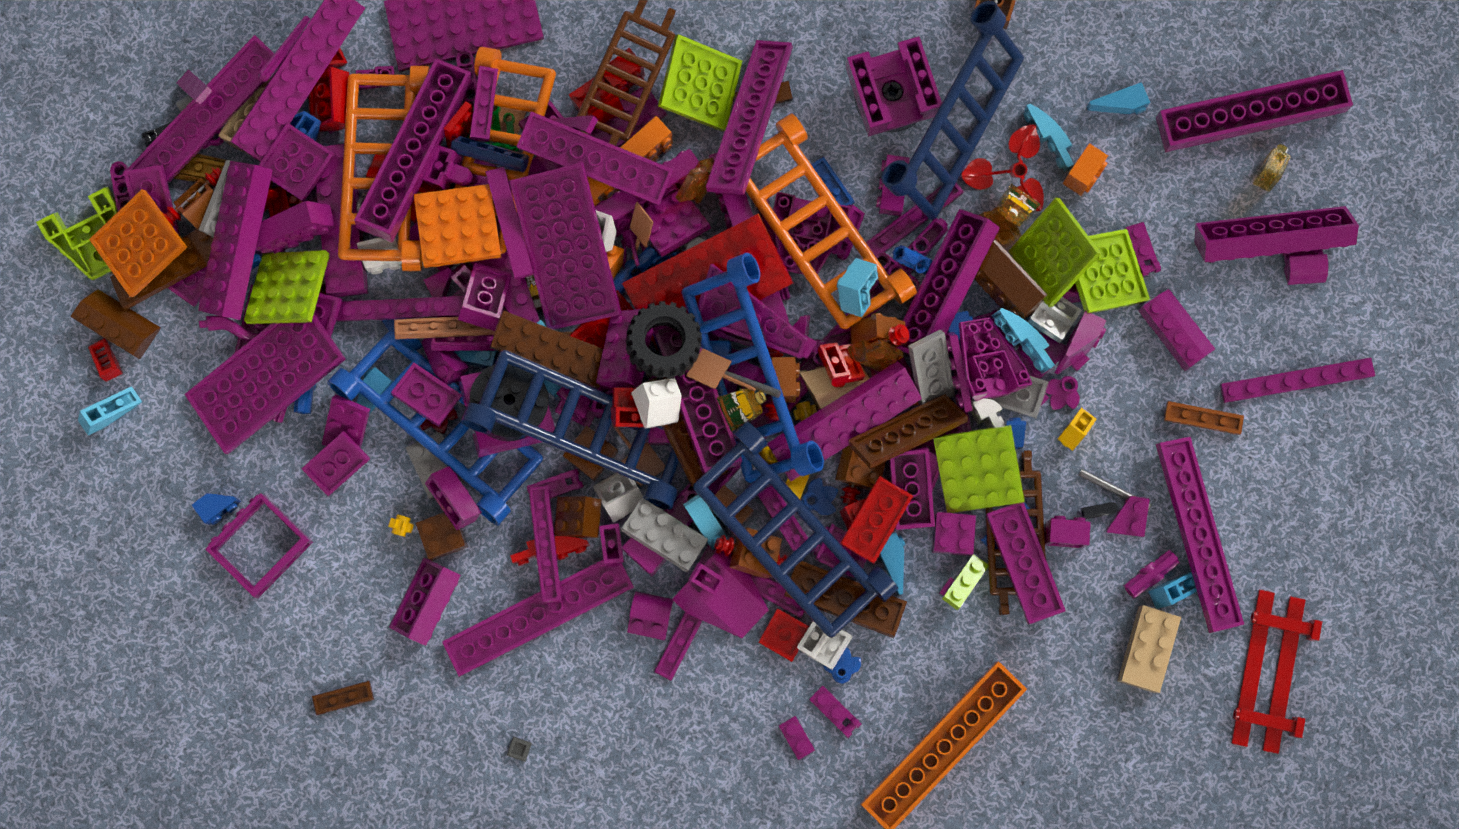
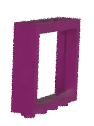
M262 493L251 498L250 504L245 509H240L235 515L236 518L231 523L225 524L221 529L222 532L218 536L213 537L208 544L209 546L205 549L255 598H259L313 543L299 527ZM265 504L300 540L254 586L218 550Z

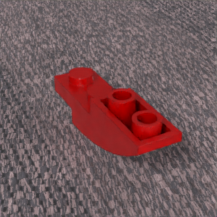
M554 536L557 560L569 557L568 554L574 551L576 554L587 551L586 547L590 546L589 542L584 539ZM535 540L526 542L527 550L510 555L513 564L518 563V566L529 563V559L536 557Z

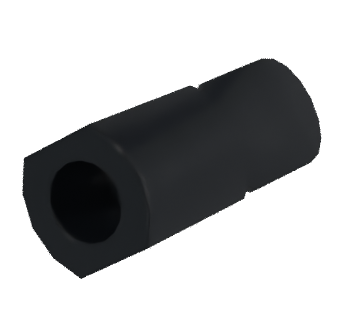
M171 122L142 133L141 136L146 141L145 146L148 147Z
M1114 502L1081 508L1082 517L1085 520L1114 514L1118 511V506Z

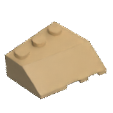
M823 366L816 367L815 370L800 371L818 411L870 379L862 367L865 378L862 381L849 382L844 387L837 388L832 386Z

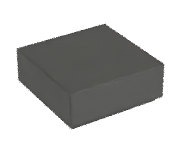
M513 737L507 756L526 762L532 743Z

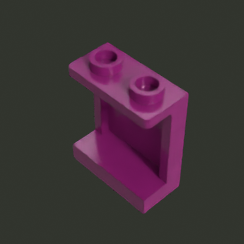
M834 524L830 528L826 526V529L841 543L846 531L836 527ZM824 543L822 545L819 544L813 553L816 555V561L831 568H834L840 562ZM842 546L863 569L866 559ZM849 571L844 573L845 575L855 579V577Z

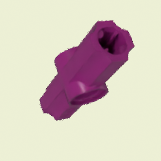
M1168 550L1154 562L1144 566L1145 568L1139 570V573L1123 586L1126 592L1134 599L1147 588L1161 581L1164 575L1180 562L1177 556Z

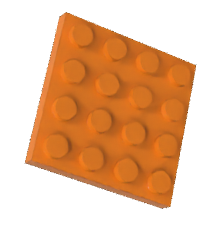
M489 184L414 194L424 268L501 258L493 198Z
M143 189L89 239L130 297H135L187 248L153 199Z

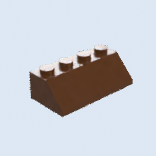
M994 240L974 280L998 306L1026 320L1033 315L1047 294L1009 253Z
M99 289L81 300L70 316L138 359L142 358L161 327L132 309H123L119 301Z

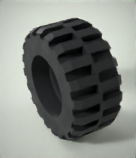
M659 301V305L656 306L654 303L648 304L647 309L641 308L638 311V315L633 316L631 324L628 326L626 351L630 356L629 360L632 365H636V369L640 373L644 371L646 373L645 376L649 378L652 375L656 376L657 380H663V377L674 379L676 375L681 377L685 374L686 370L689 371L693 367L694 362L697 361L702 341L700 325L694 321L695 316L692 313H686L687 308L683 306L677 308V303L671 302L670 305H665V301ZM657 326L673 328L682 338V347L677 353L670 356L657 355L646 346L645 337L647 332Z

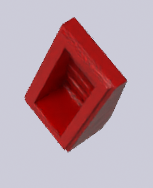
M103 338L88 347L100 378L107 382L123 374L107 339ZM103 347L105 348V350H103V351H101V352H99V353L96 354L95 351H97V350H99V349H101V348H103Z

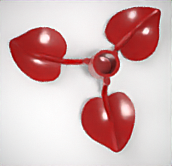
M1034 124L1023 126L1011 135L1008 147L1011 152L1018 153V163H1013L1009 170L991 172V163L984 158H977L972 160L961 173V178L968 186L980 190L992 186V175L1009 173L1013 178H1020L1021 185L1017 186V188L1022 193H1026V196H1030L1031 199L1029 200L1034 199L1037 203V208L1033 211H1041L1043 208V188L1039 181L1034 178H1028L1023 182L1028 169L1020 157L1031 158L1039 151L1040 139Z

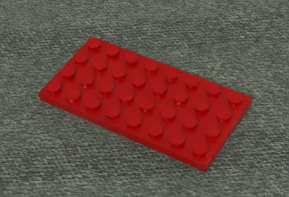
M756 214L622 284L635 309H647L648 304L654 303L656 306L659 305V301H665V305H670L671 302L677 303V308H681V306L686 308L682 296L683 288L705 280L710 264H714L721 271L725 272L727 271L728 260L744 253H750L757 261L760 269V280L747 286L748 292L758 300L793 284V281L759 214ZM701 294L695 296L697 304H699ZM652 333L651 340H652V342H653V344H654L656 350L658 351V348H657V345H656V342H655V340H654L653 333Z

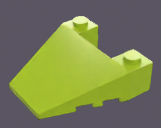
M105 187L88 196L97 214L69 228H66L58 212L36 222L45 239L60 250L64 256L71 260L92 281L111 271L89 240L118 212L115 197L109 187Z

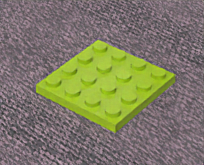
M675 35L658 107L724 132L728 124L742 60L682 35Z
M1055 198L1008 251L1012 258L1047 294L1044 302L1048 307H1053L1102 254L1060 198Z
M1123 229L1090 235V239L1102 254L1075 282L1084 312L1086 310L1087 313H1096L1149 301V294L1128 230Z
M326 250L279 252L276 254L263 253L244 321L247 324L312 322L330 254Z
M1011 425L933 438L947 513L1016 504L1025 501Z

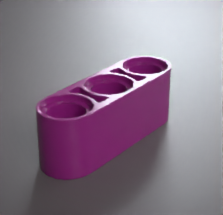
M463 50L457 54L456 62L457 67L471 72V76H473L464 101L474 107L475 97L471 100L468 97L471 94H476L478 76H476L474 70L475 58L469 51ZM465 59H470V61L467 64H463V61Z
M121 161L114 162L110 167L118 211L130 201L128 189L122 193V189L127 184L124 173L119 175V171L122 169L127 170L128 166Z

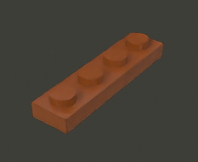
M1167 401L1163 421L1241 435L1244 415Z

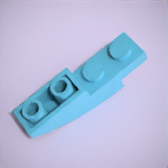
M1032 104L1026 105L1023 113L1026 122L1036 125L1041 143L1048 140L1047 146L1050 152H1054L1057 157V166L1060 169L1062 168L1064 173L1071 170L1074 163L1067 151L1072 147V143L1065 132L1045 112Z
M1003 308L992 315L995 324L1002 329L1008 342L1012 343L1013 346L1020 343L1023 351L1031 358L1034 367L1041 374L1055 366L1044 350L1049 344L1028 322Z

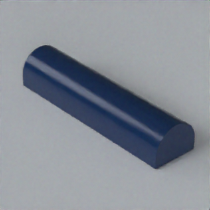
M459 136L451 143V150H454L457 154L522 173L525 172L529 163V156L463 136Z

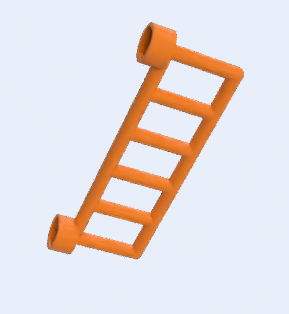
M480 47L474 64L476 76L479 73V66L498 69L497 81L500 71L543 79L537 102L495 94L494 106L534 112L545 116L556 77L555 70L502 60L500 50ZM490 130L489 141L517 146L521 135ZM526 151L522 152V154L529 156V163L525 172L505 169L508 181L528 176L533 154ZM467 156L463 157L461 166L468 168L472 174L487 177L486 171L498 168L474 163L475 159ZM456 184L454 189L464 188L467 186H461ZM494 205L495 216H497L496 208ZM500 230L498 237L500 252L504 254L507 249L502 230Z
M411 66L410 75L350 74L348 76L338 257L341 260L401 261L402 271H422L423 259L420 241L410 240L411 206L398 231L397 250L350 249L351 224L356 225L354 219L357 213H352L353 189H370L375 178H354L355 154L387 155L393 144L356 143L357 119L405 120L430 70L429 66ZM359 85L405 86L404 109L358 108Z
M791 113L778 121L776 128L779 133L760 145L756 161L783 144L797 166L761 190H758L750 178L746 193L840 328L848 329L893 298L899 304H903L917 294L916 288L902 269H898L891 275H888L798 145L807 140L808 136L798 118ZM805 175L819 197L783 221H780L766 200ZM826 206L841 228L802 253L788 233V230ZM847 237L863 258L862 260L877 264L878 281L885 289L870 299L871 305L862 317L853 314L846 316L831 294L837 290V282L839 278L843 277L846 270L824 284L809 263Z

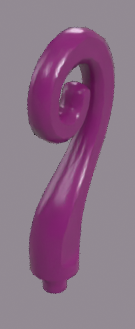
M210 315L206 316V320L198 321L199 328H207L208 331L226 330L248 342L258 335L246 330L227 317ZM253 324L254 328L259 331H263L268 327L267 324Z

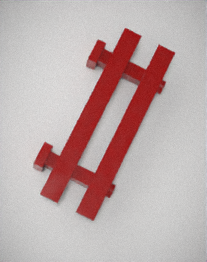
M1259 589L1256 609L1252 612L1250 622L1253 625L1238 708H1235L1233 712L1235 725L1231 743L1248 747L1251 724L1265 726L1266 732L1262 750L1279 754L1282 732H1290V737L1302 738L1306 720L1301 717H1292V720L1285 718L1299 635H1306V640L1319 641L1323 621L1310 620L1309 623L1303 622L1302 618L1306 600L1292 596L1289 597L1286 618L1272 615L1275 593ZM1271 627L1284 631L1268 715L1255 712L1254 708L1268 629Z

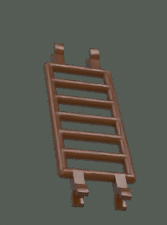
M639 0L634 13L629 11L623 13L577 114V117L586 116L589 106L592 105L627 121L628 124L624 132L600 121H597L595 128L612 135L609 143L615 146L619 139L623 141L630 139L675 38V33L668 29L676 10L669 8L662 25L659 26L641 17L648 2L647 0ZM628 20L667 37L663 46H658L624 30ZM623 37L658 53L655 64L618 48L617 44L620 38ZM615 54L650 70L651 73L648 80L645 81L610 65L609 62L612 55ZM605 71L644 88L640 98L602 82ZM600 88L635 104L636 107L632 115L594 99L597 89Z
M1032 450L1021 452L1023 471H1020V477L1034 478V490H1023L1024 498L1035 497V509L1026 510L1029 517H1036V528L1034 530L1046 559L1041 472L1038 470L1032 471ZM993 507L985 508L986 514L996 511L993 510ZM986 517L989 591L991 595H999V615L1010 614L1008 595H1016L1014 587H997V576H1007L1009 574L1006 568H996L995 556H1001L999 548L995 549V538Z

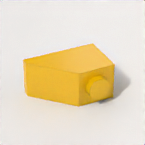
M1081 407L1060 434L1058 440L1065 447L1073 451L1097 419Z

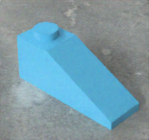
M131 386L81 410L78 422L87 435H91L107 427L142 403V401Z
M699 495L683 504L701 535L708 539L707 543L712 550L715 549L716 539L720 538L721 535H725L726 540H728L713 513Z

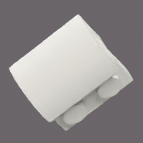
M1063 297L1053 307H1048L1043 300L1028 323L1060 343L1082 310Z
M981 399L972 403L973 411L970 412L977 425L985 422L987 428L1005 426L1002 417L997 416L1002 410V407L997 402L991 399Z
M813 621L797 648L810 658L833 670L852 639V635L841 630L835 637L830 638Z

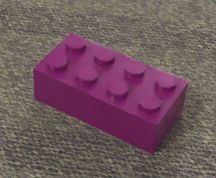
M304 201L262 221L256 250L261 251V253L270 252L273 254L285 252L288 248L298 247L299 243L303 241L313 240L316 235L328 233L329 229L335 227L330 205Z
M640 309L621 311L620 315L610 317L596 380L597 384L609 392H613L614 387L638 388L642 384L644 371L640 373L636 369V365H632L629 360L630 356L626 351L627 329L631 324V319L634 315H638ZM653 328L647 332L645 337V343L648 349L650 347Z
M927 446L914 447L889 459L891 483L913 495L895 527L896 530L935 527L929 449Z

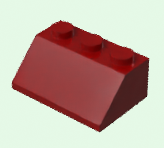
M333 67L326 69L309 93L310 115L321 121L319 132L345 129L349 76L347 71Z

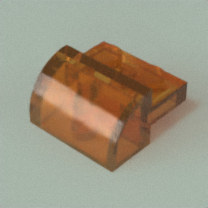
M713 158L699 161L695 169L690 170L675 196L679 202L693 199L699 204L707 193L706 185L715 162Z
M998 207L981 213L979 216L988 218L1000 227L994 240L1004 249L1016 243L1022 236L1017 225L1001 214L1003 209L1000 208V213L998 212Z
M862 340L848 346L849 355L853 360L878 372L886 369L888 365L896 363L897 360L904 358L902 350L882 340L872 344Z

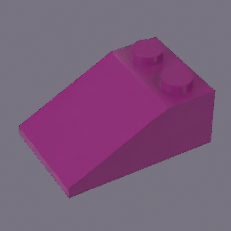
M474 263L458 320L495 331L501 316L511 273Z
M1085 310L1069 338L1054 372L1055 374L1061 373L1084 357L1092 347L1096 348L1106 332V328H1104L1105 319L1092 313H1087Z

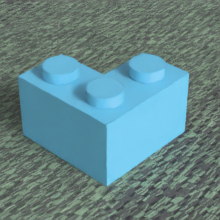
M855 258L853 263L847 267L845 274L837 282L841 311L859 317L864 315L871 305L869 290L878 279L877 264Z

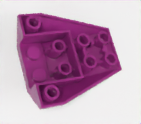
M777 192L773 211L779 220L783 221L811 201L796 198L792 194ZM840 205L849 218L851 207ZM825 206L788 230V233L803 253L841 227ZM776 236L777 251L787 271L803 275ZM835 246L809 262L817 274H819Z
M990 317L959 323L965 381L975 401L1003 397L1032 385L1025 365Z
M724 551L720 554L715 552L704 566L725 578L717 593L713 595L689 580L672 600L686 613L739 638H743L764 616L768 608L750 574L729 568L733 552L728 556L724 555Z

